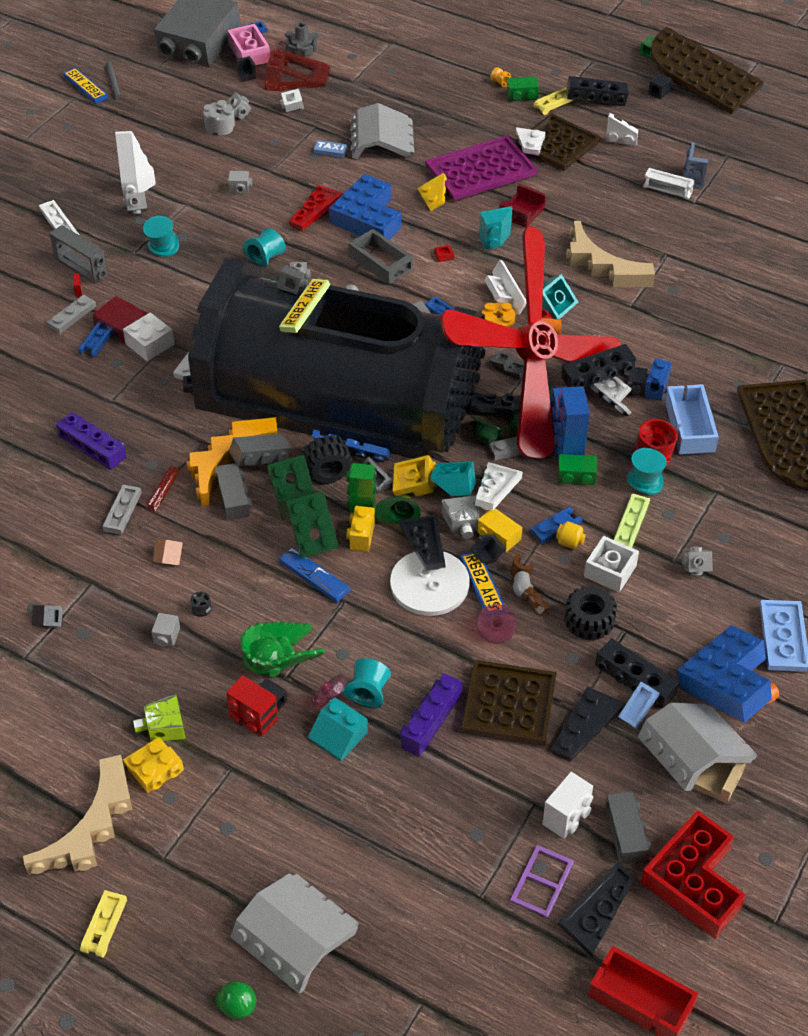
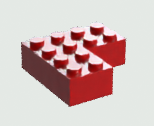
M698 810L644 868L640 882L714 939L719 936L741 910L746 897L745 893L713 871L730 851L734 836Z

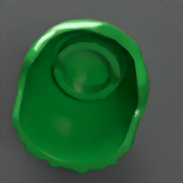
M234 980L224 984L215 998L217 1008L223 1011L230 1019L247 1017L254 1011L257 1002L255 993L249 985Z

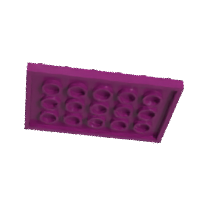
M508 135L425 160V166L434 177L442 173L445 174L447 178L445 181L446 192L454 201L537 175L538 169Z

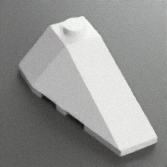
M132 131L115 132L123 196L128 194L129 191L138 190V193L148 190L156 183L154 169L150 166L146 155L140 149L137 139Z

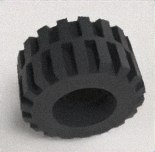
M325 435L322 438L318 437L315 441H311L310 445H306L305 450L302 452L310 478L318 484L334 483L337 480H341L342 477H346L347 471H351L353 463L346 442L339 436Z
M592 585L587 588L582 586L581 589H575L574 593L569 594L566 601L564 616L566 627H569L571 633L575 632V636L578 638L580 636L585 640L587 638H591V640H596L597 637L599 639L604 638V634L608 635L610 630H613L617 603L614 601L613 595L609 596L610 592L607 590L603 591L601 587L594 588ZM584 611H593L597 614L590 615L585 613Z

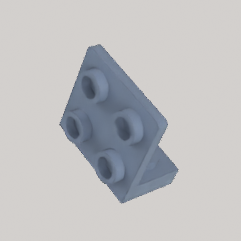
M692 142L691 148L687 149L683 177L693 179V187L703 189L708 159L693 157L695 142Z

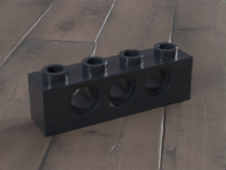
M569 76L566 85L567 99L625 106L629 95L628 84L624 82Z
M623 344L563 364L561 378L567 387H586L635 370L636 357L629 347Z
M611 638L597 652L595 665L601 671L614 677L619 683H623L634 692L639 683L643 682L659 692V696L653 703L654 706L662 709L676 696L679 681Z

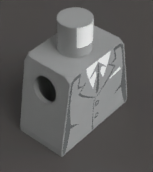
M477 495L442 500L441 512L452 534L461 533L464 539H470L474 535L473 532L477 531L479 507L475 505Z

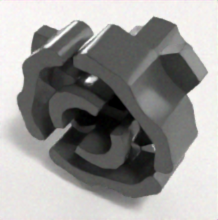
M297 22V24H294L295 33L287 31L284 34L287 38L286 51H289V54L294 56L313 55V52L317 51V38H319V34L317 32L308 33L307 23Z

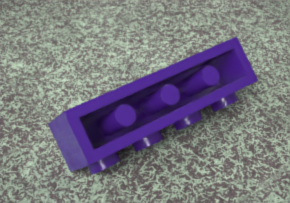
M73 412L56 424L58 436L110 470L126 458L125 445L121 441L112 438L107 432L101 431L96 425L90 424L83 417L77 416Z
M445 673L440 679L435 680L430 694L424 696L420 708L414 710L411 715V721L408 725L405 724L400 731L402 749L418 757L421 756L461 698L462 681Z

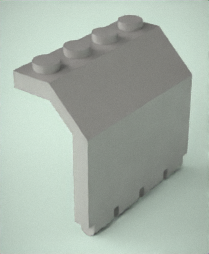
M379 103L359 108L355 114H352L350 119V132L352 134L350 150L352 151V158L358 160L364 148L375 145L405 157L414 156L413 122L411 118H408V115Z
M670 703L646 719L638 735V738L684 791H691L700 773L714 763H751L757 757L753 749L733 731V728L721 718L717 711L706 704Z
M289 873L255 895L236 919L230 937L299 994L305 990L311 972L321 959L354 936L359 922L347 913L342 915L343 910L330 899L325 901L326 896L313 886L308 888L309 883L298 874L292 876Z

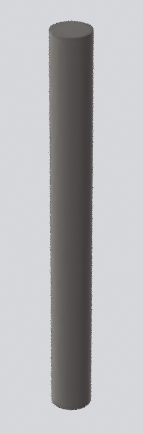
M108 61L106 66L115 98L119 100L121 98L112 63Z

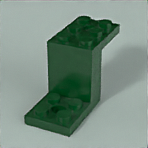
M304 455L266 465L281 519L290 520L300 558L338 548L339 545L324 492L314 491ZM288 473H292L295 476V481L292 484L287 483L285 480ZM313 528H316L320 534L315 540L310 537V531Z

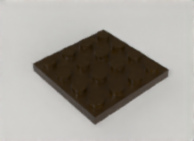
M551 113L530 129L545 132V139L539 155H530L565 171L600 142L601 137ZM517 139L515 141V144L518 146L520 150H522V146L519 143V139Z
M475 660L461 733L546 746L557 672Z

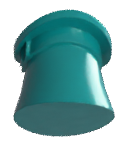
M154 216L144 223L143 231L149 239L148 249L151 253L161 257H170L178 251L179 239L173 232V222L169 218Z
M265 228L257 238H250L243 244L245 256L261 267H267L269 259L283 254L286 249L283 238L271 228Z
M651 448L636 450L632 455L633 470L627 475L629 485L644 494H658L663 488L664 479L662 471L667 464L664 455Z
M369 658L358 659L354 663L353 681L344 687L342 694L354 703L372 709H379L383 704L381 690L390 679L391 671L386 665L377 660Z

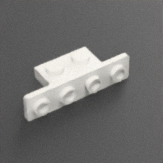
M499 260L492 271L494 276L487 275L485 282L498 303H510L515 313L520 315L527 304L526 299L504 262Z
M617 376L590 386L597 394L599 392L604 394L602 398L609 404L611 402L615 403L614 407L621 414L624 412L628 415L631 414V411L621 401L632 389Z

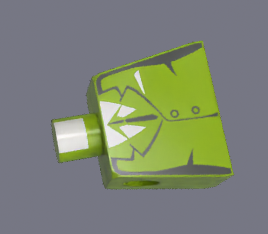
M176 694L145 705L146 718L133 721L136 733L149 730L151 741L158 737L162 741L186 739Z

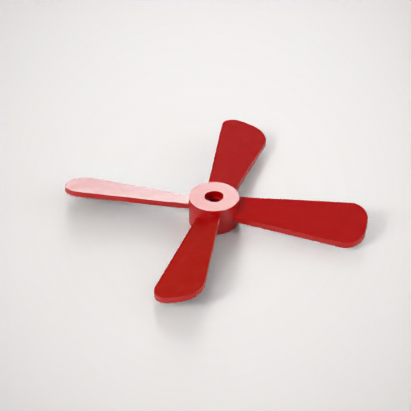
M530 226L524 229L522 235L528 324L521 326L517 330L455 310L442 312L440 322L444 336L453 345L516 348L518 355L524 360L516 445L523 456L540 459L551 455L555 447L545 359L554 357L566 362H572L620 346L621 343L616 337L557 335L554 328L548 322L541 321L545 242L540 230Z

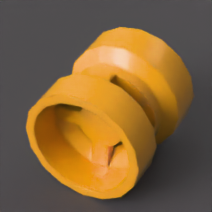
M498 67L492 71L490 76L491 81L498 83L502 87H506L507 78H511L510 73L503 72Z

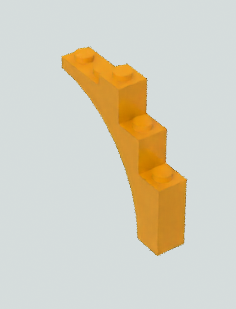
M276 418L232 422V429H229L228 436L211 437V445H208V451L190 453V460L187 461V471L191 472L192 479H195L196 485H199L196 488L197 499H201L202 506H209L211 489L216 480L215 467L228 465L233 461L229 453L233 437L278 434Z

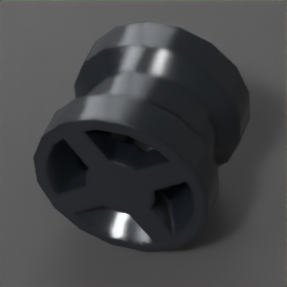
M200 591L191 596L190 601L193 614L198 617L207 616L212 610L209 594Z

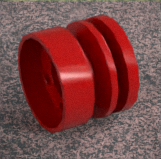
M660 419L645 421L640 426L633 453L641 448H651L663 454L667 464H669L678 438L677 431L671 424Z

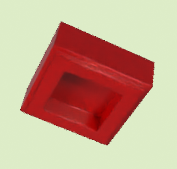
M450 245L434 248L438 262L454 260L455 255Z
M73 274L75 296L80 298L82 296L80 274Z

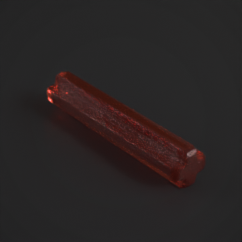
M169 467L147 503L149 510L156 511L179 474L177 467Z

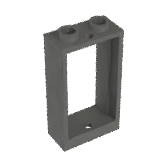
M63 225L49 233L56 260L95 284L108 276L103 249ZM71 248L77 251L78 253L82 254L83 256L87 257L90 261L73 252Z
M374 229L349 243V256L387 284L393 283L413 270V256ZM374 244L397 261L387 267L363 249Z

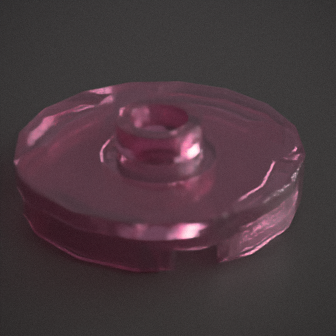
M493 604L481 610L476 625L482 638L488 642L498 644L512 638L516 631L517 620L511 609L501 604ZM493 623H498L499 627H495Z
M339 674L326 681L314 694L311 702L318 708L329 703L330 698L339 695L347 685L346 677L343 674Z

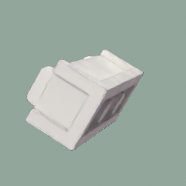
M649 168L645 174L646 182L643 188L655 189L689 200L693 191V179Z

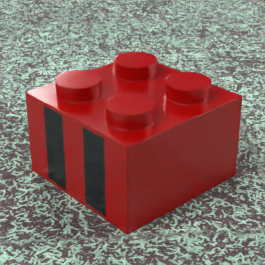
M242 675L226 692L230 718L234 722H240L246 726L251 733H257L263 737L278 720L276 696Z

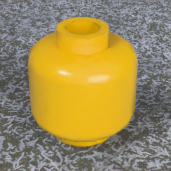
M568 521L563 525L560 524L556 534V539H558V543L561 546L573 550L579 545H583L586 534H583L582 526Z

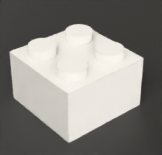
M151 312L123 329L126 345L147 362L175 345L173 330Z
M603 536L586 561L584 577L620 593L637 566L639 551Z
M570 772L546 800L542 825L563 839L569 833L573 834L579 825L580 819H585L591 811L590 803L593 800V785Z

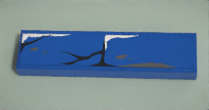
M291 547L279 558V563L336 603L350 592L348 585L308 557L300 558L299 551L294 547Z

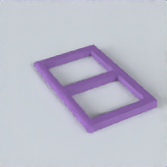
M537 845L510 902L548 918L574 860ZM539 853L567 864L559 884L530 873ZM526 878L555 890L546 911L517 898Z

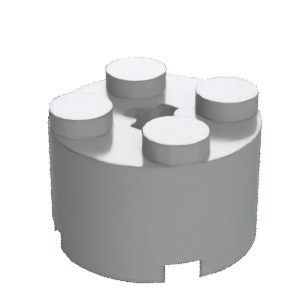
M219 100L216 103L204 106V123L208 133L212 135L213 133H218L219 136L233 131L235 117L234 109L230 104H227L225 100Z

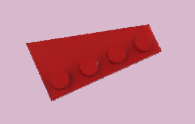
M318 184L316 191L310 194V199L305 201L302 209H298L290 219V226L303 231L325 214L343 193Z

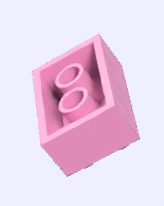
M255 24L227 30L229 46L237 59L250 56L255 65L271 62L270 47Z

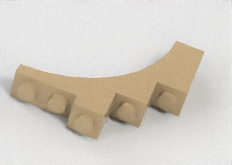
M574 221V226L570 229L572 242H570V249L566 251V258L570 260V266H588V270H591V277L609 276V281H612L613 288L653 287L655 278L653 263L629 261L603 251L587 237L582 228L581 221Z
M121 755L99 760L100 780L94 801L84 818L72 831L50 846L23 856L28 875L41 874L46 870L54 868L61 869L70 864L73 865L74 871H86L91 867L97 866L93 843L105 842L115 838L111 815L123 814L126 811L132 810Z

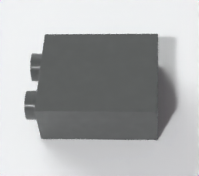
M178 0L154 28L158 53L166 57L171 56L186 60L192 64L197 63L209 67L229 42L227 30L241 27L238 2L232 0Z

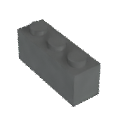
M283 433L233 437L229 453L237 466L258 465L287 460L292 447Z
M236 463L215 467L227 521L249 517V508H252L250 497H246L248 488L247 484L242 482L245 481L243 470H239Z
M633 791L608 794L605 808L619 862L627 864L646 861L648 852H651V843L644 834L646 826L644 819H640L639 800H635Z

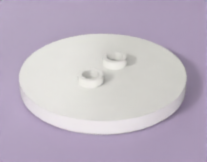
M443 552L446 568L426 571L416 553H410L398 561L392 570L390 586L393 597L403 608L415 614L436 616L448 613L456 609L468 594L469 575L466 567L453 555Z

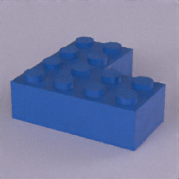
M364 174L329 208L330 224L359 236L374 229L390 240L401 229V212L386 207L391 201V184Z
M584 387L553 388L552 396H549L553 433L555 434L554 442L555 446H557L556 458L559 459V454L585 455L590 412Z
M733 625L729 626L677 669L680 689L745 723L772 700L770 680L752 671L766 659L764 640Z

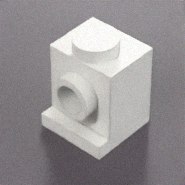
M299 88L281 93L283 98L280 100L282 109H286V112L297 109L304 110Z

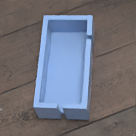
M687 385L684 401H682L684 386L667 387L665 404L670 423L677 431L676 445L678 453L715 452L719 436L704 385Z

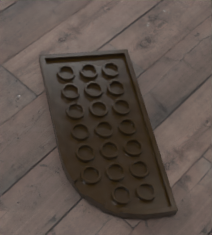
M665 27L656 35L652 42V61H655L658 65L657 68L665 76L672 78L675 82L730 114H733L763 86L764 82L759 78L740 69L733 63L726 61L671 28Z
M808 380L739 385L737 393L763 462L774 475L784 482L808 490Z

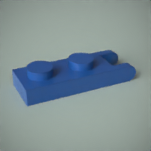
M98 322L79 347V353L83 354L87 349L92 351L91 356L96 357L114 333V330Z
M568 507L531 527L530 533L543 545L556 537L560 524L563 525L568 521L579 525L583 519L580 516L573 519L570 516L573 509Z

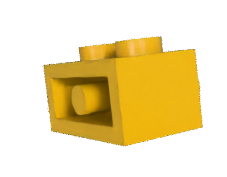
M355 506L354 513L350 514L351 528H347L346 539L350 540V550L369 552L375 525V508Z

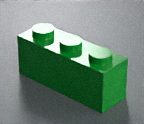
M352 463L351 471H347L346 482H349L347 485V495H350L348 496L347 507L350 508V513H354L355 506L375 508V465Z

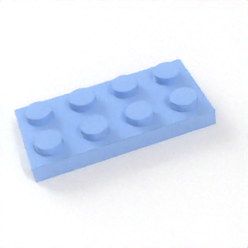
M761 600L760 612L767 669L808 672V645L801 601Z

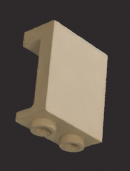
M714 763L700 773L693 788L727 804L744 771L746 763Z

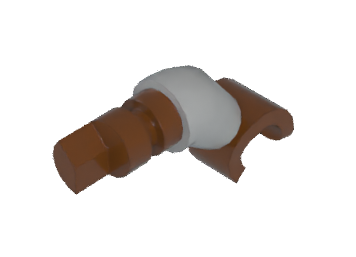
M517 554L514 556L510 570L511 575L514 577L513 591L520 599L528 601V604L535 611L543 615L550 606L539 593H536L530 582L534 564L530 563L527 567L520 564L521 557Z

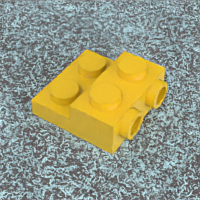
M427 455L394 463L393 492L395 496L411 492L415 496L433 493L434 487H437V484L431 480L430 476L436 466V462H433L430 456Z
M160 737L123 759L124 765L147 793L160 788L164 782L177 777L184 770L182 760L171 747H167Z

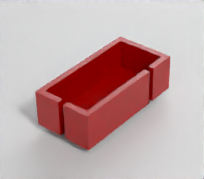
M613 945L605 957L602 967L600 966L591 981L588 992L590 998L646 1030L656 1029L654 1034L657 1036H679L696 1005L699 995L694 990Z

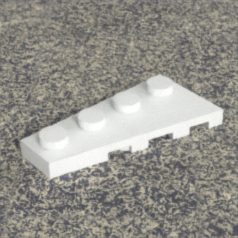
M488 462L475 505L485 510H494L522 479V471Z

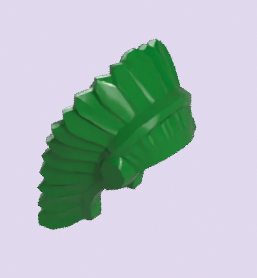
M276 621L272 624L269 622L261 624L257 622L255 626L250 625L248 629H244L243 635L240 636V648L245 666L255 673L268 674L272 678L278 676L280 671L292 665L323 655L325 650L324 648L295 653L291 644L295 645L311 631L312 625L309 623L301 624L299 622L294 624L292 621L287 624L285 621L280 623Z

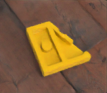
M444 173L417 188L430 211L445 203V181L447 178Z

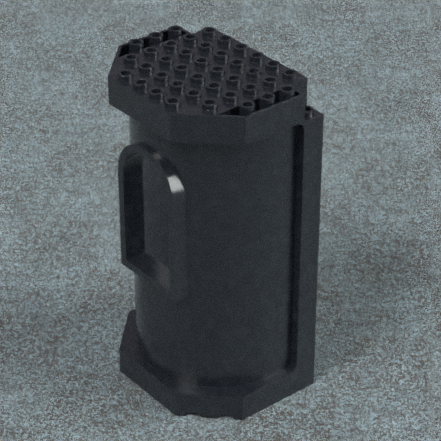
M225 258L198 305L197 312L200 313L198 324L194 325L192 338L195 339L194 347L188 354L195 409L242 420L276 418L277 428L312 435L313 430H318L322 436L329 434L337 435L336 437L339 436L344 441L348 438L359 442L361 446H363V443L387 448L391 454L412 459L423 457L429 450L441 453L449 452L450 447L455 444V434L460 431V421L465 419V409L470 406V396H473L475 393V384H478L481 374L478 373L481 367L480 360L484 359L486 349L474 346H456L450 343L442 331L441 315L422 312L413 304L403 300L333 285L328 287L297 333L282 332L279 328L280 324L304 290L301 289L295 295L277 288L278 281L262 278L261 267ZM460 307L454 308L455 311L485 320V314Z

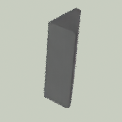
M370 457L362 463L375 465V489L379 493L393 486V479Z

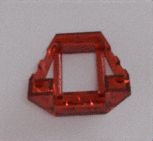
M272 50L266 67L265 90L284 91V88L295 90L303 86H307V88L325 87L331 70L330 66L288 51ZM291 59L315 68L312 77L283 66H288ZM281 73L303 81L282 82Z

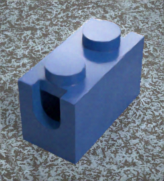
M654 359L646 381L644 397L662 401L670 377L672 362ZM652 383H654L653 388H654V389H659V390H653V389L651 388Z

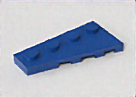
M313 430L312 437L314 440L318 437H323L320 435V431ZM345 439L349 452L355 453L358 457L366 458V456H371L374 460L381 462L384 459L389 460L391 453L387 448L363 443V446H361L355 440Z

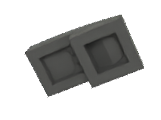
M499 351L490 359V363L501 372L518 380L523 378L524 363L515 361L513 354Z

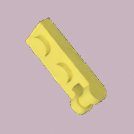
M563 88L536 100L534 107L537 110L540 109V112L546 115L550 110L573 100L567 99L566 88Z
M104 891L81 943V952L87 954L93 952L96 956L102 958L106 955L108 944L127 902L125 895ZM94 937L100 938L98 944L93 942Z

